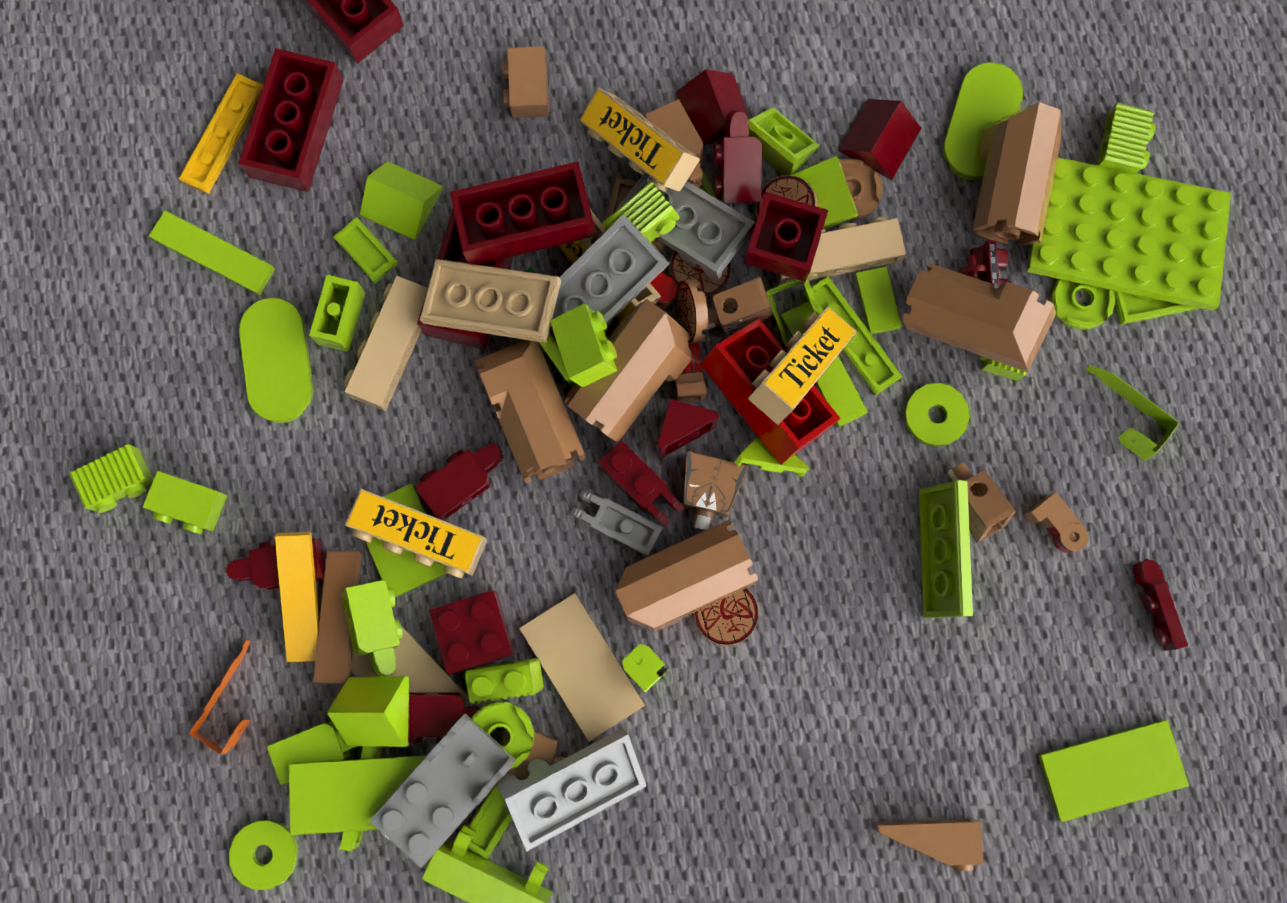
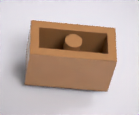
M545 46L507 48L508 60H502L504 79H509V89L503 90L505 108H510L512 118L549 116Z

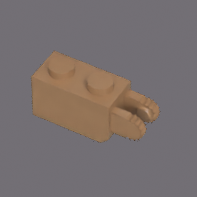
M675 100L645 114V118L700 158L687 181L701 189L703 187V171L700 167L704 160V145L680 100Z

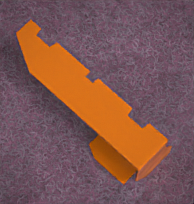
M246 640L239 656L234 659L221 680L222 683L217 687L205 706L202 716L196 721L189 732L190 735L203 742L208 748L218 754H226L231 748L235 747L250 719L242 720L223 749L199 734L198 731L244 658L251 640Z

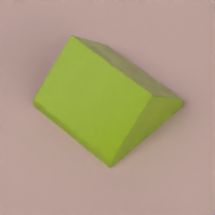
M774 107L749 119L747 122L749 124V136L756 137L762 143V158L783 176L795 174L820 146Z
M387 161L367 176L360 216L416 241L444 187Z
M409 676L348 678L327 712L347 746H408Z

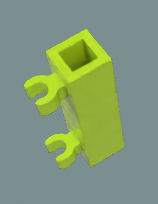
M466 825L459 831L454 843L446 840L424 865L427 869L422 880L468 903H548L553 893L541 886L549 866L537 861L529 879H526L468 850L476 830Z

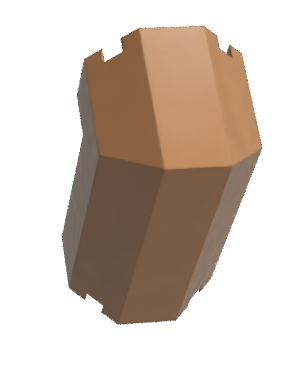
M1038 102L998 120L995 124L983 130L978 155L982 162L986 161L973 224L974 232L977 231L976 235L979 238L993 240L1004 245H1008L1009 240L1016 239L1018 240L1017 246H1029L1041 242L1061 144L1060 109Z
M931 263L926 266L928 271L922 270L918 273L906 301L907 305L912 306L911 313L904 312L903 322L908 330L1029 372L1056 315L1053 303L1046 300L1045 304L1042 305L1037 301L1039 298L1038 293L1009 282H1001L998 288L996 283H988Z
M648 299L631 309L608 339L613 344L617 353V358L614 359L618 371L586 387H581L575 383L562 400L584 420L601 429L602 433L616 442L620 441L665 380L668 382L677 380L692 360L691 350L688 346L690 333Z
M524 340L475 360L482 382L492 405L495 406L497 417L525 483L532 482L530 477L537 474L538 479L542 480L575 466L572 459L577 456L580 462L586 459L537 341Z
M730 520L625 568L615 592L630 624L656 633L679 622L681 618L757 584L758 578L756 573L749 575L750 571L748 568L753 566L752 561L736 529L731 531L732 523Z

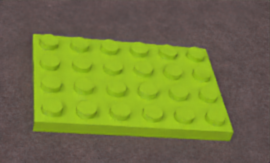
M1058 157L1042 240L1040 243L1030 245L1026 272L1214 311L1220 304L1231 193L1142 174L1135 175Z

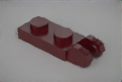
M1144 559L1143 562L1138 561L1131 570H1133L1132 574H1134L1135 583L1144 588L1145 594L1142 595V602L1145 610L1153 615L1156 625L1153 627V635L1156 642L1163 646L1164 651L1188 647L1167 582H1165L1162 570L1159 569L1160 565L1155 560Z

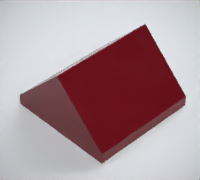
M705 69L675 92L677 100H680L704 146L717 142L718 136H724V123H726L724 119H726L725 116L730 111H743L748 116V120L750 119L733 73Z
M868 99L838 151L852 159L862 160L865 165L892 180L922 128L900 100Z
M670 399L658 441L657 455L659 458H664L714 430L719 419L717 412Z

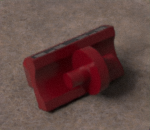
M987 240L984 245L972 248L970 256H967L968 266L959 269L961 274L988 283H996L998 288L1001 282L1010 283L1008 279L999 278V270L1007 267L1009 262L1008 251L997 248V242L993 240Z

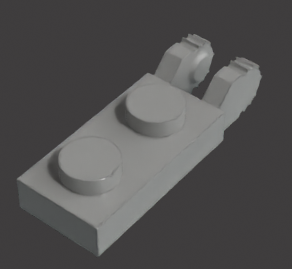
M581 489L578 496L583 501L592 503L600 508L595 518L585 511L574 507L571 508L569 514L589 524L590 528L648 557L663 527L607 498L602 499Z

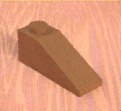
M976 819L873 822V829L878 833L952 866L954 871H972L973 865L984 864L981 822Z

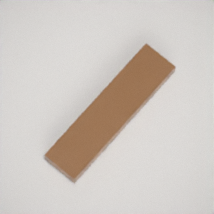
M327 551L313 683L344 685L350 677L353 649L340 593L345 588L359 585L362 553L359 551Z

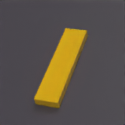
M236 73L179 177L181 182L207 194L210 193L257 106L263 84Z
M311 532L277 533L275 544L287 662L315 661L319 615Z

